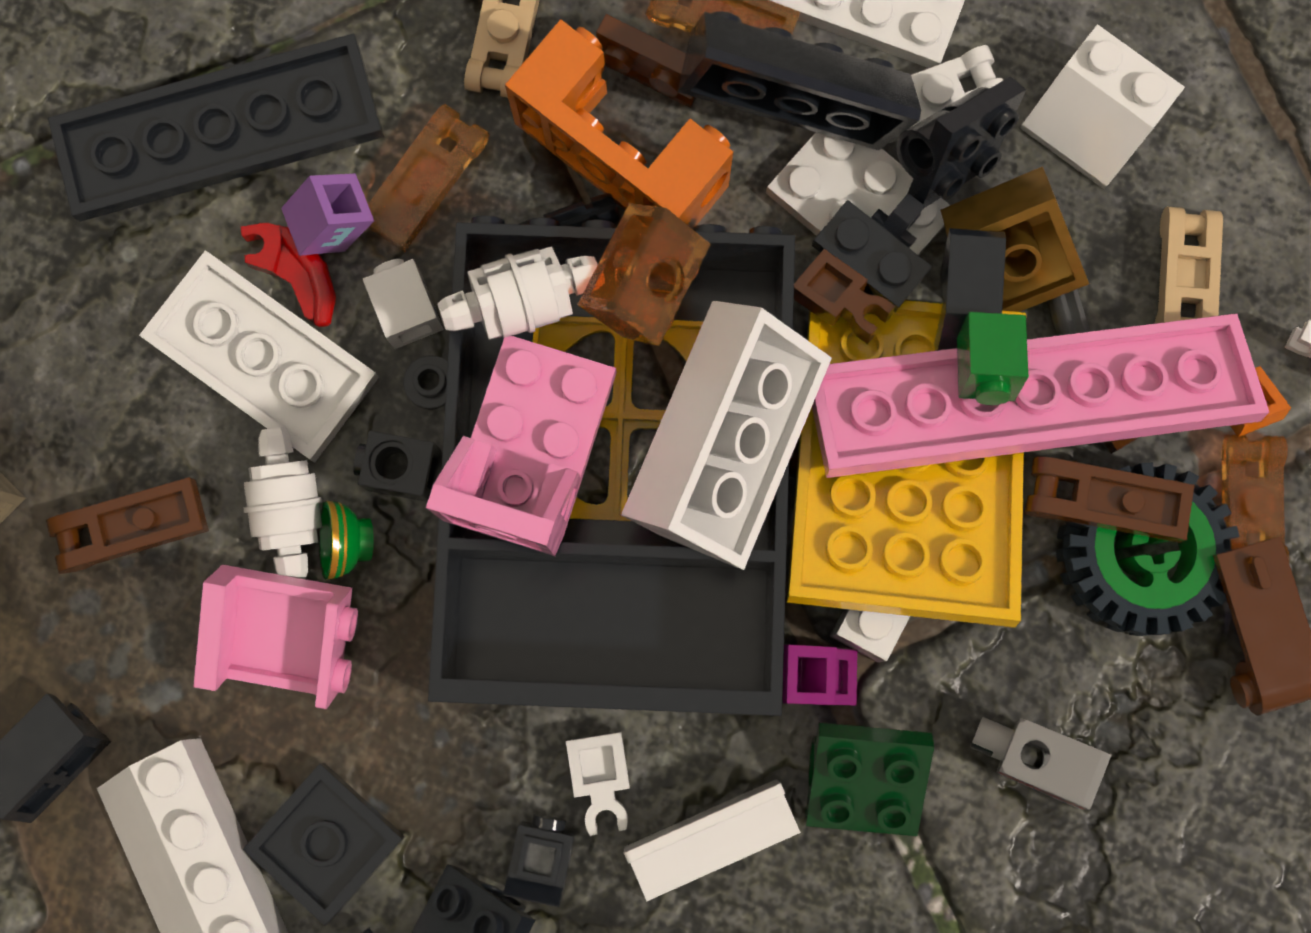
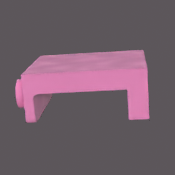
M221 565L203 582L194 687L216 691L226 679L315 694V707L327 709L338 692L345 693L350 680L352 662L351 660L344 659L346 641L350 642L354 636L358 618L357 608L350 607L352 588Z

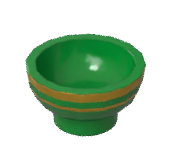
M323 502L320 513L322 528H319V558L322 576L325 580L349 573L356 566L357 562L371 561L374 533L370 518H357L356 514L348 506L339 502Z

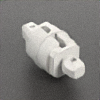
M551 246L541 250H530L514 256L510 253L505 255L503 259L483 264L481 268L468 271L472 292L464 294L462 290L443 298L437 305L445 330L459 331L473 328V323L482 321L488 340L501 336L506 338L525 331L529 333L535 332V328L558 322L560 318L572 315L569 294L575 293L576 296L594 290L602 283L599 266L594 257L580 256L566 259V264L560 265Z
M285 427L261 430L258 437L259 457H265L266 465L248 468L250 482H244L247 507H243L244 513H248L251 537H258L259 549H277L278 556L273 557L276 574L306 579L308 557L306 552H301V545L318 542L317 528H322L319 508L322 498L318 497L315 473L309 474L307 460L289 462L288 453H293L290 434Z

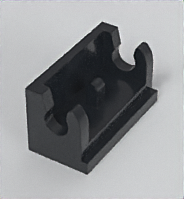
M47 693L0 740V818L2 820L32 823L111 742L73 703L66 707L55 695Z

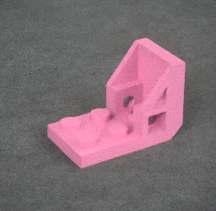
M514 336L504 338L471 438L463 436L433 484L426 508L442 521L555 556L568 525L617 373L616 368Z

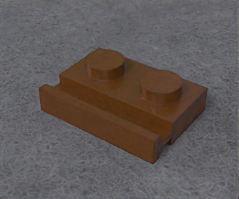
M606 14L596 31V37L603 47L605 66L691 108L697 97L677 92L686 53Z

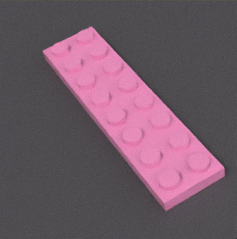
M1238 314L1028 339L1029 377L1015 401H1008L1000 405H984L978 403L976 399L958 398L957 348L829 364L812 405L826 478L1261 422L1269 413Z

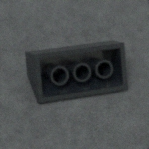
M723 11L704 12L690 32L677 92L875 150H880L920 120L921 107L911 74L894 69V65L889 61L879 58L863 60L844 54V50L837 45L830 43H816L814 45L793 39V35L787 30L777 27L760 29L744 24L738 16Z

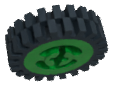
M1153 462L1118 469L1125 472L1194 484L1187 540L1178 543V551H1170L1153 556L1147 554L1116 560L1114 552L1116 530L1067 521L1066 525L1059 527L1057 539H1063V548L1056 550L1057 562H1064L1066 572L1060 574L1063 584H1071L1076 593L1070 597L1077 606L1086 605L1089 612L1086 614L1095 622L1104 621L1108 623L1106 628L1113 631L1130 632L1129 635L1148 636L1182 632L1193 628V623L1204 622L1213 615L1210 611L1212 607L1222 606L1227 600L1213 555L1232 550L1230 539L1240 537L1237 525L1227 528L1224 517L1231 515L1232 512L1226 503L1221 505L1214 503L1212 498L1218 492L1210 484L1199 487L1196 484L1199 476L1190 471L1182 474L1176 473L1177 466L1163 464L1153 467ZM1124 532L1117 539L1115 550L1141 544L1156 545L1170 541ZM1179 560L1174 575L1168 579V570L1173 568ZM1122 570L1135 576L1137 583L1131 581Z

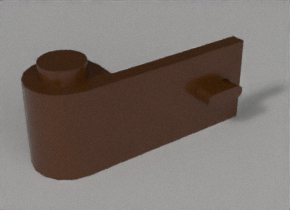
M1281 536L1213 555L1246 661L1237 663L1235 668L1236 675L1230 678L1231 690L1239 706L1242 708L1248 707L1253 714L1259 716L1311 700V630ZM1250 557L1253 558L1252 563H1248Z

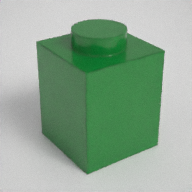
M968 312L957 337L958 398L976 399L978 403L984 405H1000L1016 400L1029 377L1026 315Z

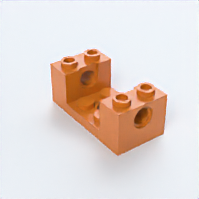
M560 19L505 84L515 125L600 191L611 193L615 202L641 223L660 222L670 225L671 230L693 231V228L698 225L729 187L733 151L729 149V141L716 128L710 125H705L702 128L692 119H689L650 167L647 168L645 166L647 163L646 159L636 148L624 141L617 145L602 133L604 131L603 126L590 114L607 94L606 81L602 78V73L605 70L602 44L585 28L578 27L574 30Z

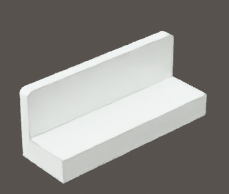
M773 780L625 846L623 853L628 864L631 863L646 901L801 833L784 796L785 791L778 780Z

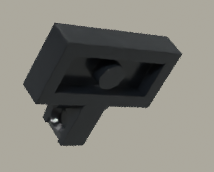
M909 193L889 216L881 209H878L870 218L847 200L812 243V247L820 253L824 249L867 278L868 281L865 289L871 294L881 296L894 304L895 313L932 268L929 263L910 249L917 238L908 230L920 217L921 211L925 206Z

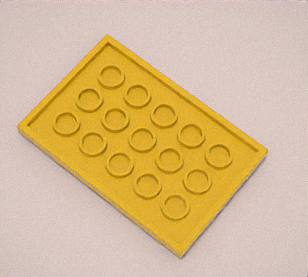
M905 300L896 313L893 311L892 316L886 323L876 315H865L864 318L877 327L873 339L868 344L856 337L850 324L842 317L832 327L809 310L807 340L832 357L830 364L935 351L934 342L943 304ZM1002 310V314L1026 315L1023 312ZM811 407L799 436L786 603L1015 628L1021 621L1024 452L826 478Z

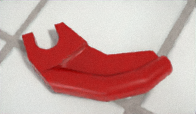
M270 223L241 226V235L247 242L255 240L264 241V247L259 253L244 255L245 263L252 269L280 277L291 284L305 318L313 321L317 327L329 326L332 321L336 294L328 265L319 254L299 256L288 227Z

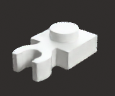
M622 732L566 741L574 798L591 796L592 804L585 815V826L589 835H597L598 825L596 823V816L603 810H610L616 815L619 831L626 830L628 814L623 804L616 800L614 792L630 789Z

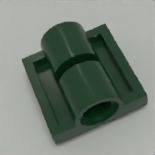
M818 722L817 736H813L810 748L808 797L805 810L806 826L918 836L934 752L932 733Z

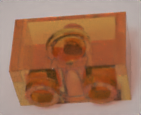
M629 203L577 305L623 338L660 346L666 332L674 321V316L691 282L697 276L700 264L711 244L667 208Z

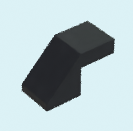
M949 228L940 271L944 301L934 342L935 351L957 348V337L968 312L1002 314L1006 253L1005 232Z

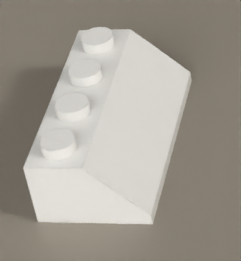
M712 301L621 515L660 536L744 570L832 357L761 307Z
M201 738L180 740L128 766L97 788L160 933H288L257 862L243 850L248 842Z

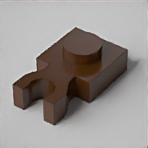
M825 249L794 283V300L832 327L842 317L850 324L856 337L866 344L873 339L877 327L868 322L864 316L873 314L886 323L892 316L895 308L894 304L881 296L864 293L863 291L868 279Z

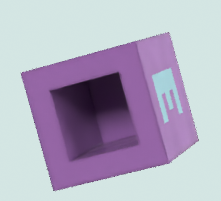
M356 173L309 176L281 208L299 256L345 252L374 222Z

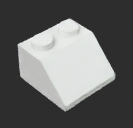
M1097 24L1031 111L1020 129L1105 189L1185 87Z

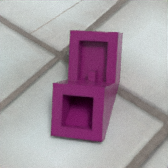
M784 645L782 703L856 706L858 650L823 646Z

